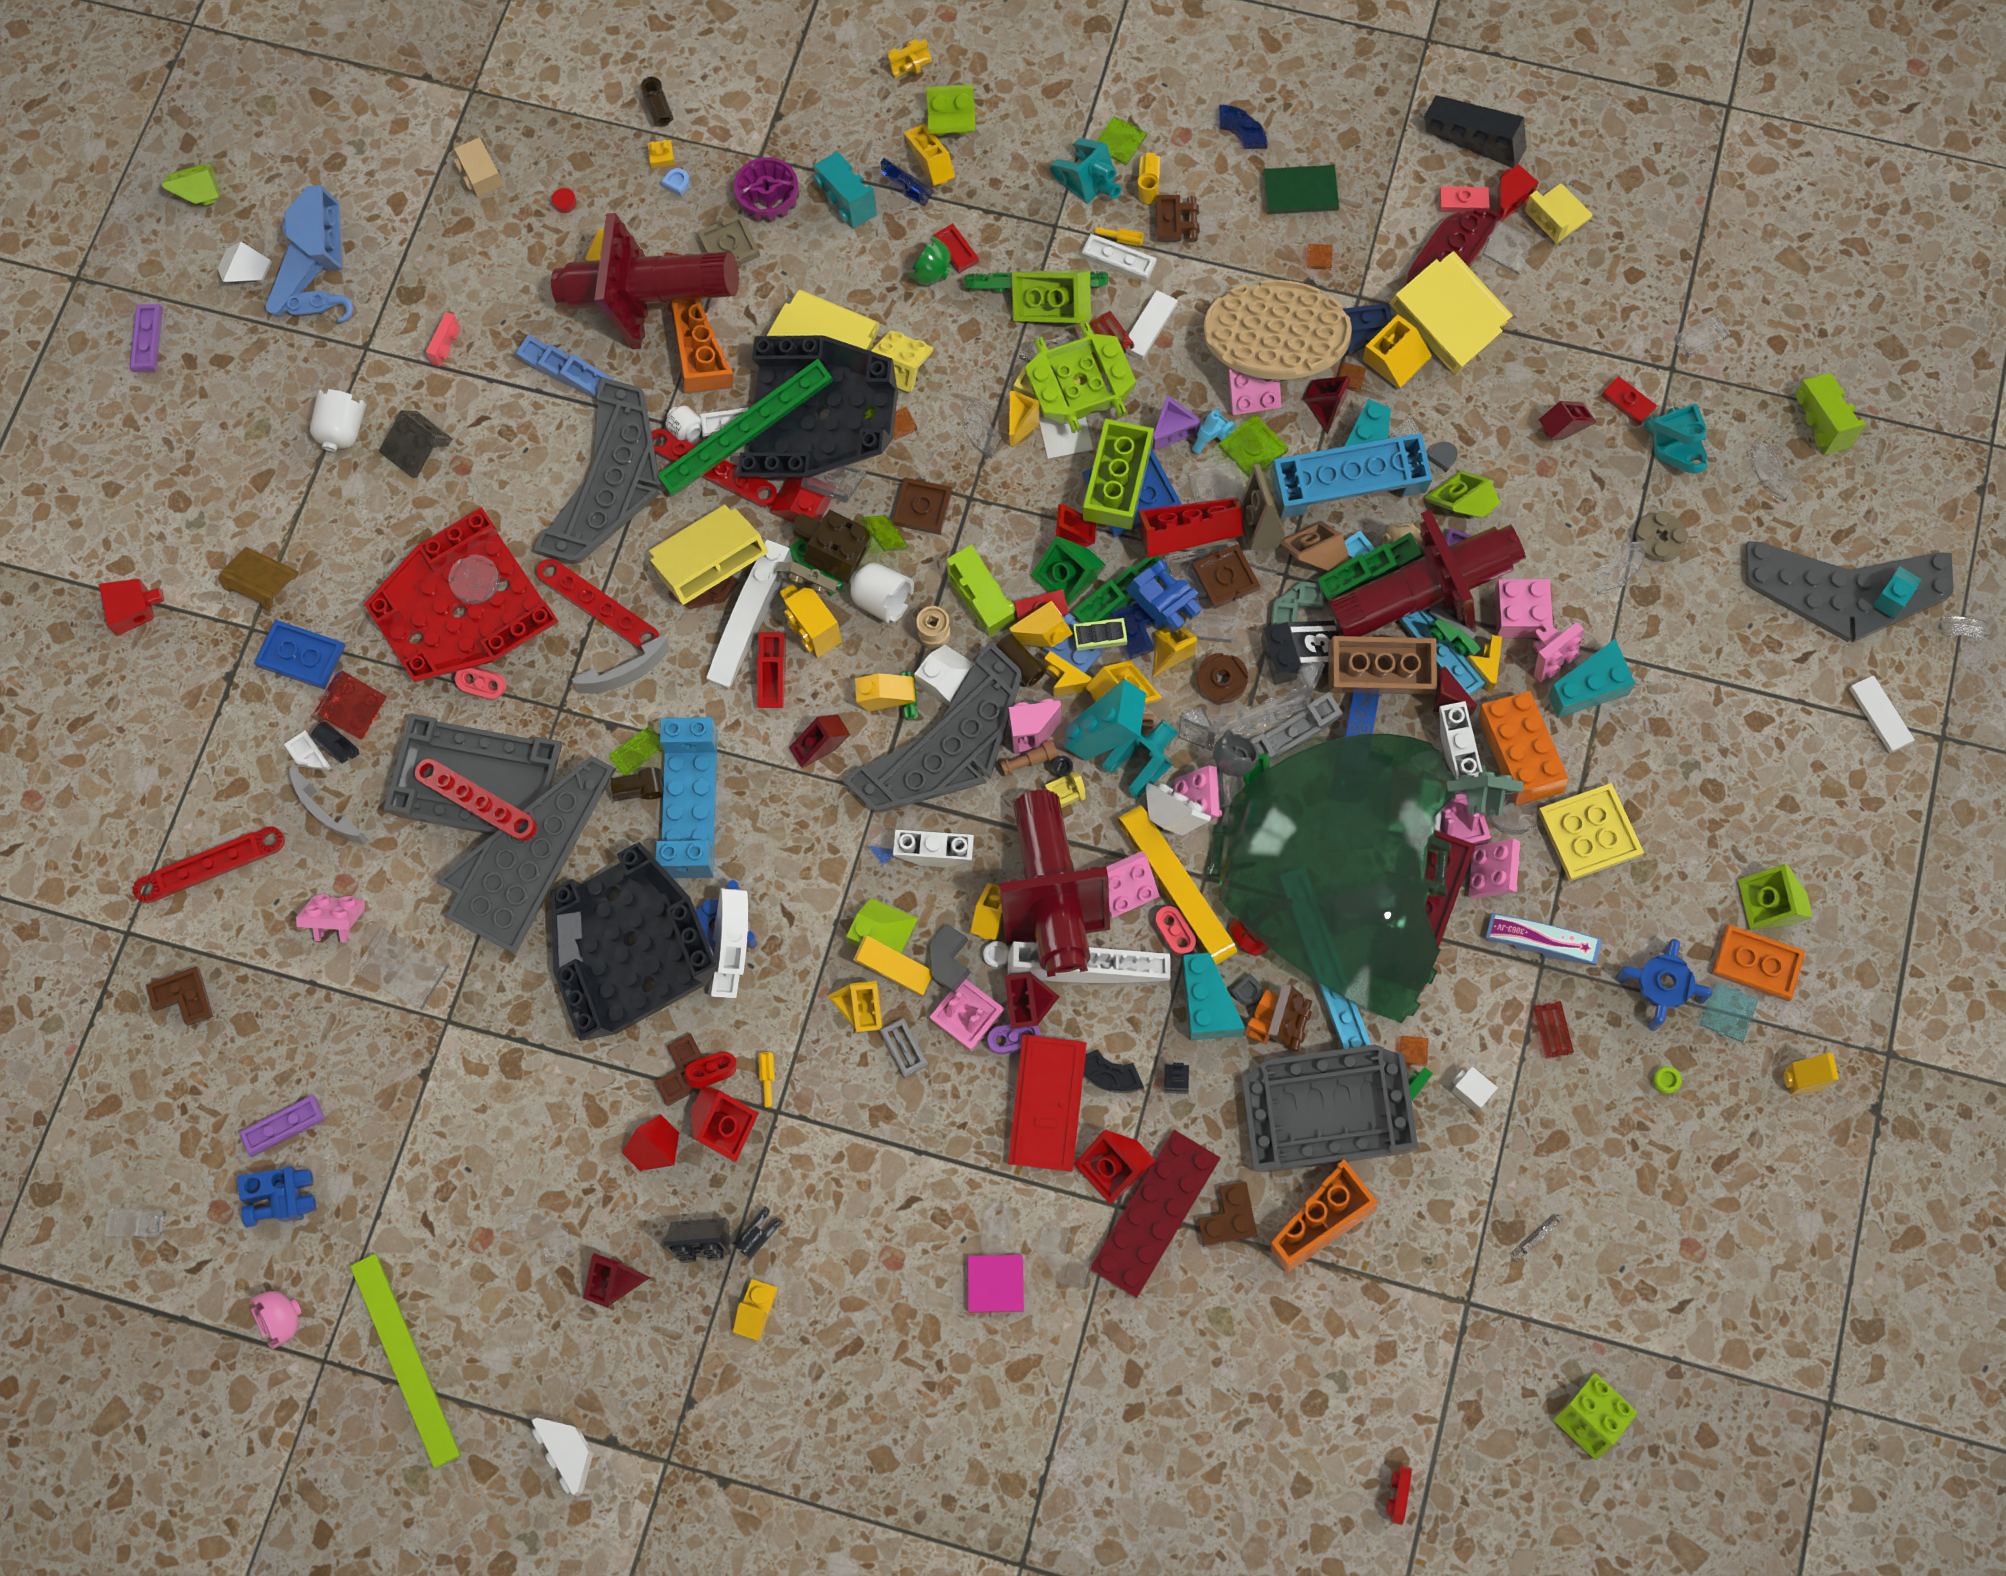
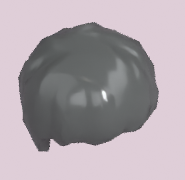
M1231 730L1225 732L1216 742L1213 751V758L1217 768L1227 776L1242 777L1251 772L1259 760L1258 749L1252 741L1240 734H1233Z

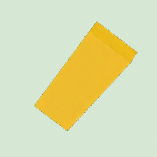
M869 936L863 937L853 959L920 996L924 995L932 977V970Z

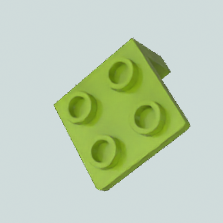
M973 84L926 87L929 134L941 136L953 132L968 134L971 131H975Z
M1594 1373L1573 1400L1555 1416L1553 1421L1595 1460H1598L1617 1442L1638 1412L1598 1374Z

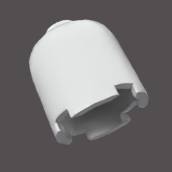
M328 389L327 394H323L322 390L318 391L310 433L318 443L322 444L323 449L336 452L337 449L349 448L354 444L367 405L363 400H360L359 403L351 400V394Z
M874 562L868 563L858 571H855L850 579V595L853 602L887 623L889 621L896 622L903 615L908 607L904 603L908 593L912 595L914 591L913 579Z

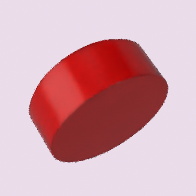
M561 188L552 195L553 206L558 212L568 213L576 207L577 200L572 190Z

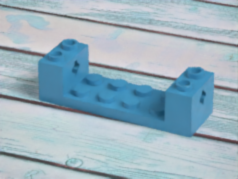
M1422 433L1274 459L1270 471L1280 519L1305 515L1308 505L1400 489L1402 497L1426 493L1433 480Z
M713 717L661 718L660 743L665 753L662 841H657L656 860L672 878H714L718 731Z

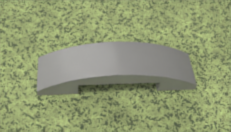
M665 635L641 645L644 655L599 676L596 669L593 668L572 678L577 691L580 693L604 692L622 687L639 679L653 669L670 649Z
M1328 692L1308 704L1309 708L1267 734L1262 733L1253 738L1251 741L1257 747L1258 755L1268 753L1271 762L1305 743L1342 716L1343 713L1331 693Z
M294 767L289 769L293 787L301 802L325 828L352 842L366 844L369 841L345 816L336 823L311 799L317 792L312 784Z

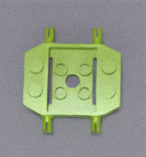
M1085 322V325L1082 323L1079 326L1084 336L1083 339L1050 350L1047 349L1043 337H1039V340L1036 338L1034 344L1038 354L1025 366L1026 376L1036 400L1039 401V407L1043 416L1063 424L1068 423L1072 433H1076V430L1079 432L1082 429L1078 419L1085 417L1093 411H1105L1115 408L1119 418H1122V414L1123 417L1126 416L1128 412L1123 403L1136 387V379L1117 336L1094 334L1089 322ZM1094 353L1097 355L1112 390L1110 393H1108L1092 354ZM1082 377L1087 382L1084 385H1077L1074 383V380Z

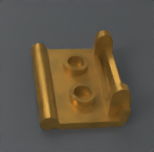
M245 547L220 572L219 582L223 584L225 590L229 592L235 590L260 602L262 608L270 610L273 605L272 599L291 579H296L298 571L249 547Z

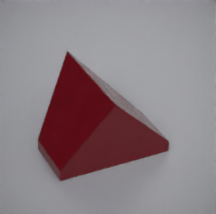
M1348 376L1313 379L1303 397V400L1327 435L1347 396L1350 384Z
M1446 666L1441 668L1437 678L1433 711L1439 712L1440 706L1466 701L1470 717L1474 714L1477 704Z
M1031 972L1004 975L1011 1029L1038 1026L1060 996Z
M593 1253L583 1299L609 1308L611 1304L650 1279V1277L620 1262Z

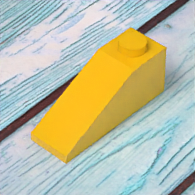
M926 124L904 132V136L922 170L934 186L944 184L949 179L955 177L949 152L934 134L928 133Z

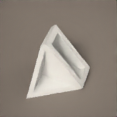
M239 242L226 249L217 269L223 282L251 280L263 282L272 262L243 242Z

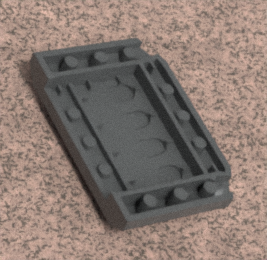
M1368 1045L1270 1059L1260 1064V1067L1250 1074L1242 1077L1255 1172H1276L1340 1163L1343 1159L1346 1162L1407 1154L1419 1150L1407 1067L1403 1053H1396L1378 1045Z

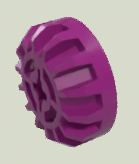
M772 157L754 159L738 171L734 180V192L738 206L743 208L746 216L754 215L757 221H762L763 217H768L770 221H775L776 215L780 214L782 217L788 215V209H794L796 206V198L799 197L796 173L790 165L780 159ZM779 199H784L780 206L774 207L772 209V206H774ZM760 203L762 206L768 207V209H759L754 204Z

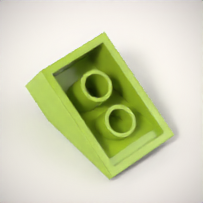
M1090 270L1012 272L1013 321L1081 323L1091 320Z

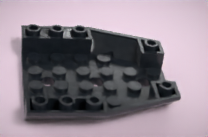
M824 335L755 336L752 360L759 366L754 404L817 359L820 360L834 381L749 442L748 452H740L737 476L809 478L883 454L893 439L898 398L893 359ZM871 408L876 409V414L872 419H865V414ZM824 409H828L829 415L825 419H819V413Z
M637 842L617 853L620 863L583 884L570 879L550 891L553 972L579 1041L614 1035L707 985L718 967L691 897L641 842ZM619 889V897L615 901H611L610 895L612 891ZM636 933V943L628 946L629 936ZM654 979V988L650 992H646L645 985L647 981Z

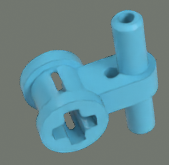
M1219 409L1213 410L1197 433L1198 438L1192 447L1193 452L1201 453L1206 442L1216 437L1220 441H1225L1234 432L1236 424L1224 418Z

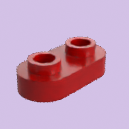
M717 1052L694 1061L685 1069L686 1083L693 1088H704L727 1079L736 1072V1058L729 1052Z
M1400 1465L1398 1471L1393 1470L1390 1487L1395 1488L1393 1499H1388L1386 1516L1390 1517V1523L1403 1525L1412 1477L1411 1467Z

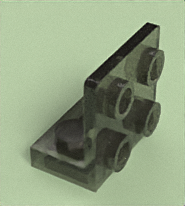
M401 410L379 452L410 477L417 478L433 448H437V446L448 447L453 438L420 412Z

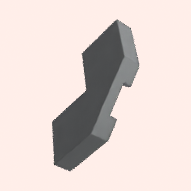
M946 924L930 943L932 976L937 982L955 993L971 973L967 967L953 959L967 943L968 939L964 934Z

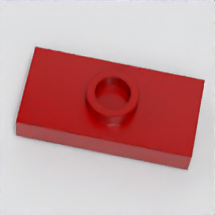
M1620 376L1602 393L1603 398L1638 425H1641L1657 407L1655 403Z
M1063 589L1013 601L1018 622L1050 601H1053L1062 615L1068 614Z

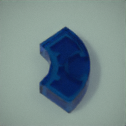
M1219 104V129L1227 130L1237 135L1242 141L1243 149H1267L1266 133L1259 121H1255L1243 109Z

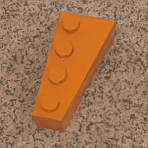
M699 299L671 301V312L684 393L733 388V372L726 362L723 350L720 348L716 335L707 321V316Z
M1345 1159L1339 1163L1336 1170L1327 1177L1317 1192L1307 1200L1304 1207L1271 1242V1252L1287 1274L1376 1212L1377 1200Z

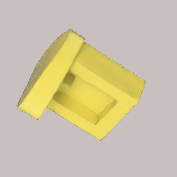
M1072 771L1069 775L1045 785L1046 790L1058 794L1061 808L1078 800L1083 801L1086 799L1082 777L1076 771Z

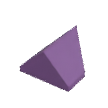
M1168 395L1154 432L1152 446L1154 451L1197 435L1200 429L1201 422L1199 418Z

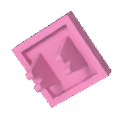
M1228 367L1231 412L1233 415L1281 408L1280 380L1253 377Z
M1577 622L1563 633L1547 623L1543 624V629L1546 632H1542L1540 629L1536 630L1535 635L1542 644L1537 641L1533 643V647L1538 653L1534 677L1540 683L1548 677L1550 679L1553 678L1560 671L1561 666L1565 663H1572L1579 656L1584 628Z
M1208 765L1174 779V792L1176 791L1189 798L1188 803L1191 800L1204 807L1202 811L1211 816L1210 820L1222 817V811L1219 810L1218 792H1221V786L1218 785L1217 767Z
M1465 794L1444 798L1440 832L1476 845L1490 842L1491 836L1484 814L1477 813V808L1475 815L1469 814Z
M1508 839L1475 846L1471 861L1469 897L1479 899L1517 892L1520 841Z
M1143 851L1106 867L1109 886V911L1112 918L1160 897L1147 856Z
M324 894L313 896L296 917L297 927L313 928L315 941H321V937H324V929L339 930L340 942L346 943L347 939L350 938V928L365 910V902L363 899H355L353 896L330 898Z
M965 979L955 993L950 991L929 1018L934 1024L972 1052L1005 1010L992 998Z

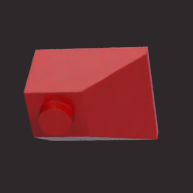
M787 478L770 513L792 523L800 514H806L821 521L836 489L811 478Z
M708 1087L701 1088L691 1109L693 1139L736 1162L759 1113L720 1090Z
M1105 1129L1074 1165L1108 1203L1112 1204L1137 1182L1156 1160L1138 1140Z

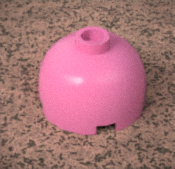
M268 1291L249 1300V1304L256 1305V1307L251 1309V1312L263 1338L269 1334L272 1342L268 1343L271 1349L283 1345L297 1332L299 1326L297 1316L301 1314V1309L295 1299L290 1301L281 1292Z

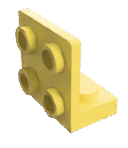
M1559 184L1544 196L1536 190L1529 196L1525 212L1556 244L1592 218V213L1563 184Z
M889 331L871 351L893 359L897 388L910 393L914 389L918 368L932 354L933 347L923 341L904 336L901 332Z

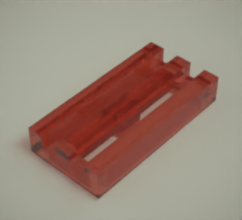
M1111 311L1090 322L1095 334L1104 335L1098 324H1101L1109 336H1116L1105 321L1109 319L1125 341L1122 344L1119 341L1123 352L1126 353L1127 348L1133 349L1135 347L1133 341Z
M1561 1001L1553 1004L1546 1003L1541 1006L1535 1005L1533 1009L1546 1059L1572 1055L1574 1050ZM1553 1010L1556 1011L1565 1050H1562ZM1544 1011L1547 1013L1556 1049L1555 1052L1551 1050L1542 1014Z

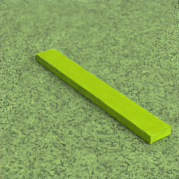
M373 1254L351 1265L353 1275L433 1467L437 1469L462 1455L377 1254Z

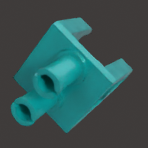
M1079 138L1072 146L1077 151L1075 155L1082 161L1080 164L1056 159L1049 166L1053 177L1087 204L1100 192L1112 199H1117L1122 192L1121 185L1112 182L1116 178L1117 171L1113 167L1108 146L1103 142Z
M1696 403L1681 409L1679 407H1674V410L1670 408L1666 415L1661 417L1652 415V418L1649 416L1645 420L1644 427L1654 435V456L1657 459L1688 473H1700L1706 470L1708 460L1701 440L1707 439V427ZM1699 460L1701 462L1699 464H1694V462L1689 461Z
M1162 719L1148 736L1140 733V737L1114 748L1104 761L1102 768L1106 772L1113 774L1140 748L1144 750L1148 748L1151 751L1149 756L1152 759L1128 788L1131 792L1130 794L1137 799L1146 792L1148 783L1154 784L1174 765L1164 754V749L1179 732Z

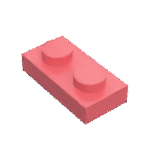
M445 312L426 351L433 365L441 366L443 360L449 356L453 340L459 336L460 326L454 314Z

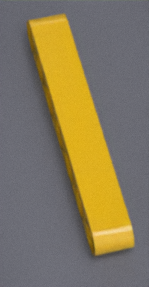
M1142 805L1118 817L1119 825L1137 853L1143 851L1146 854L1153 877L1172 906L1181 912L1202 951L1210 953L1216 965L1238 953L1234 942L1154 822L1149 820V815Z

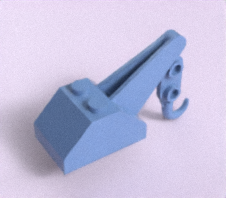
M322 185L307 186L285 212L283 231L291 242L271 294L266 302V309L275 317L283 316L286 311L294 316L323 313L335 305L343 304L346 307V313L343 317L338 318L337 321L339 323L345 322L353 314V303L348 297L333 295L323 291L302 293L323 267L327 271L342 270L340 202Z

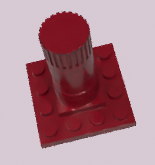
M616 213L606 214L600 260L569 262L564 268H555L551 275V291L556 303L567 302L572 309L600 307L631 349H641L642 339L645 338L644 322L648 316L647 304L736 296L739 289V271L736 258L732 252L645 256L643 250L638 246L634 237L631 236L625 224L621 222Z
M1431 509L1422 512V523L1419 524L1423 540L1421 542L1423 558L1328 601L1342 635L1361 637L1442 602L1446 609L1453 606L1455 613L1453 616L1457 621L1472 632L1476 631L1474 598L1470 590L1514 571L1513 564L1526 559L1523 546L1515 529L1511 524L1499 530L1493 526L1448 546Z
M1045 789L1032 790L1020 795L1013 804L1025 879H1010L999 883L1006 945H1012L1014 941H1036L1041 968L1046 971L1047 977L1056 976L1055 973H1065L1077 969L1080 972L1088 971L1087 963L1091 957L1086 933L1110 930L1107 868L1090 867L1086 870L1074 871L1058 794Z

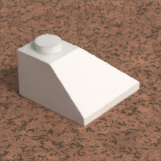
M944 644L930 653L915 672L916 686L950 706L975 663Z

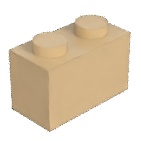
M480 137L454 148L457 155L454 162L459 172H465L466 176L463 179L468 190L473 189L476 196L480 197L503 187L499 173Z

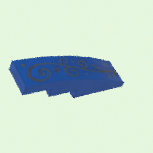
M1353 693L1339 770L1365 774L1379 694Z

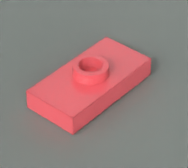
M1441 186L1440 212H1472L1474 209L1489 210V187Z

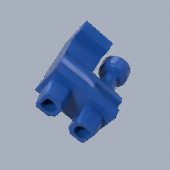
M1161 559L1151 568L1149 567L1134 578L1126 588V591L1155 620L1154 622L1158 627L1165 624L1170 631L1175 633L1186 623L1178 614L1180 611H1183L1189 620H1192L1201 612L1202 608L1195 599L1199 594L1195 588L1191 589L1185 580L1176 581L1166 571L1168 565ZM1156 578L1160 579V581L1165 586V589H1163L1160 586V584L1155 580Z
M291 1166L237 1176L240 1201L248 1205L243 1206L241 1210L245 1228L254 1227L258 1224V1220L276 1218L281 1222L304 1219L303 1214L317 1210L316 1199L313 1194L301 1196L300 1188L312 1186L314 1183L313 1173L309 1169L296 1170ZM261 1200H270L269 1206L256 1209L254 1205H250Z

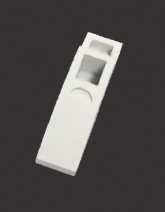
M720 888L713 940L716 942L714 957L718 967L710 978L708 994L712 997L736 998L739 977L744 973L747 947L748 896L746 890Z

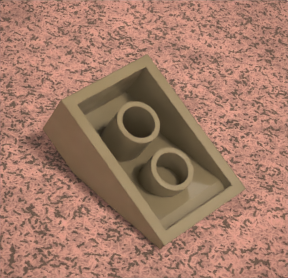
M1255 464L1240 500L1243 530L1250 550L1278 548L1282 537L1285 536V525L1280 521L1278 504L1273 500L1260 465Z

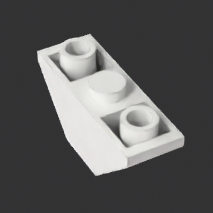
M1466 701L1440 706V738L1446 762L1456 780H1458L1459 775L1479 777L1478 773L1482 772Z
M1150 783L1147 784L1146 794L1149 820L1160 827L1183 836L1210 821L1211 816L1202 811L1204 807L1191 800L1188 803L1189 798L1176 791L1173 794L1174 789L1163 783H1159L1158 786Z
M895 830L893 856L920 866L947 868L972 862L974 835Z
M540 1418L533 1419L532 1423L535 1428L532 1430V1433L540 1445L542 1443L545 1444L549 1452L545 1456L553 1469L558 1468L562 1478L559 1479V1482L567 1494L571 1492L574 1496H580L583 1494L593 1457V1452L581 1430L574 1426Z

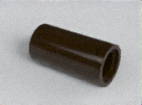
M1013 634L1006 635L996 644V647L1018 666L1022 675L1021 681L1026 687L1035 685L1046 672L1044 667Z

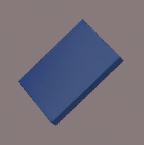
M275 620L254 664L256 667L325 690L346 645L344 642Z

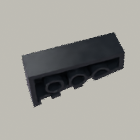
M1435 95L1424 116L1427 133L1510 168H1514L1519 163L1527 148L1523 116Z

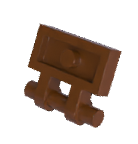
M1156 195L1157 242L1181 241V233L1188 234L1189 242L1198 241V233L1200 232V224L1197 222L1199 205L1195 196L1187 197V203H1180V195ZM1181 214H1186L1188 221L1181 222Z
M1282 984L1268 1035L1279 1044L1289 1045V1050L1298 1052L1300 1043H1303L1305 1039L1304 1029L1306 1022L1311 1018L1312 1011L1310 1008L1312 1000L1303 998L1304 995L1292 985Z

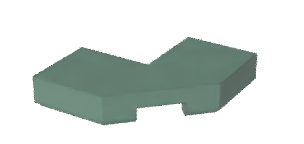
M1300 581L1292 590L1276 599L1272 606L1271 626L1285 622H1297L1298 608L1323 611L1325 594L1320 584Z

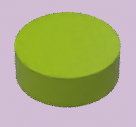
M1662 1067L1653 1076V1085L1661 1094L1671 1095L1681 1087L1682 1077L1673 1067Z

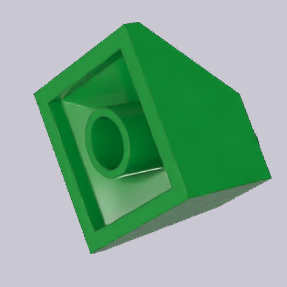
M1057 536L1037 564L1031 576L1048 592L1063 589L1066 604L1069 607L1095 582L1106 564L1088 548Z

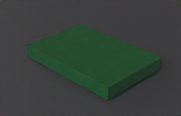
M1335 165L1264 169L1267 214L1339 210Z

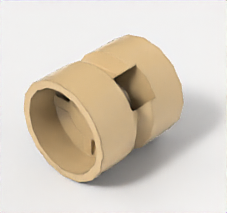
M929 606L922 609L916 620L918 637L921 644L927 649L937 650L944 644L947 645L951 632L949 617L946 611L937 606Z

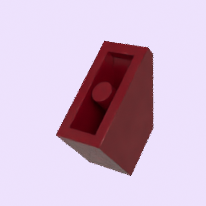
M1559 401L1538 419L1543 426L1542 431L1548 438L1560 440L1596 422L1583 402Z
M838 714L819 716L815 718L789 748L800 767L803 768L835 751L850 736V733Z

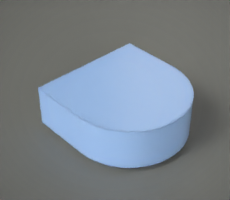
M676 168L666 174L661 181V185L663 188L682 197L690 185V180L685 170Z

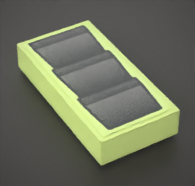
M1124 618L1073 624L1077 651L1127 645Z

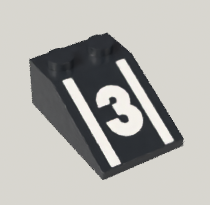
M1334 620L1285 622L1263 628L1261 642L1274 685L1328 673V642L1333 636H1339Z

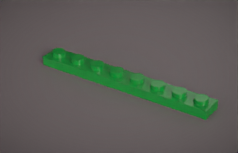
M815 360L658 474L659 478L674 497L834 381L820 360Z

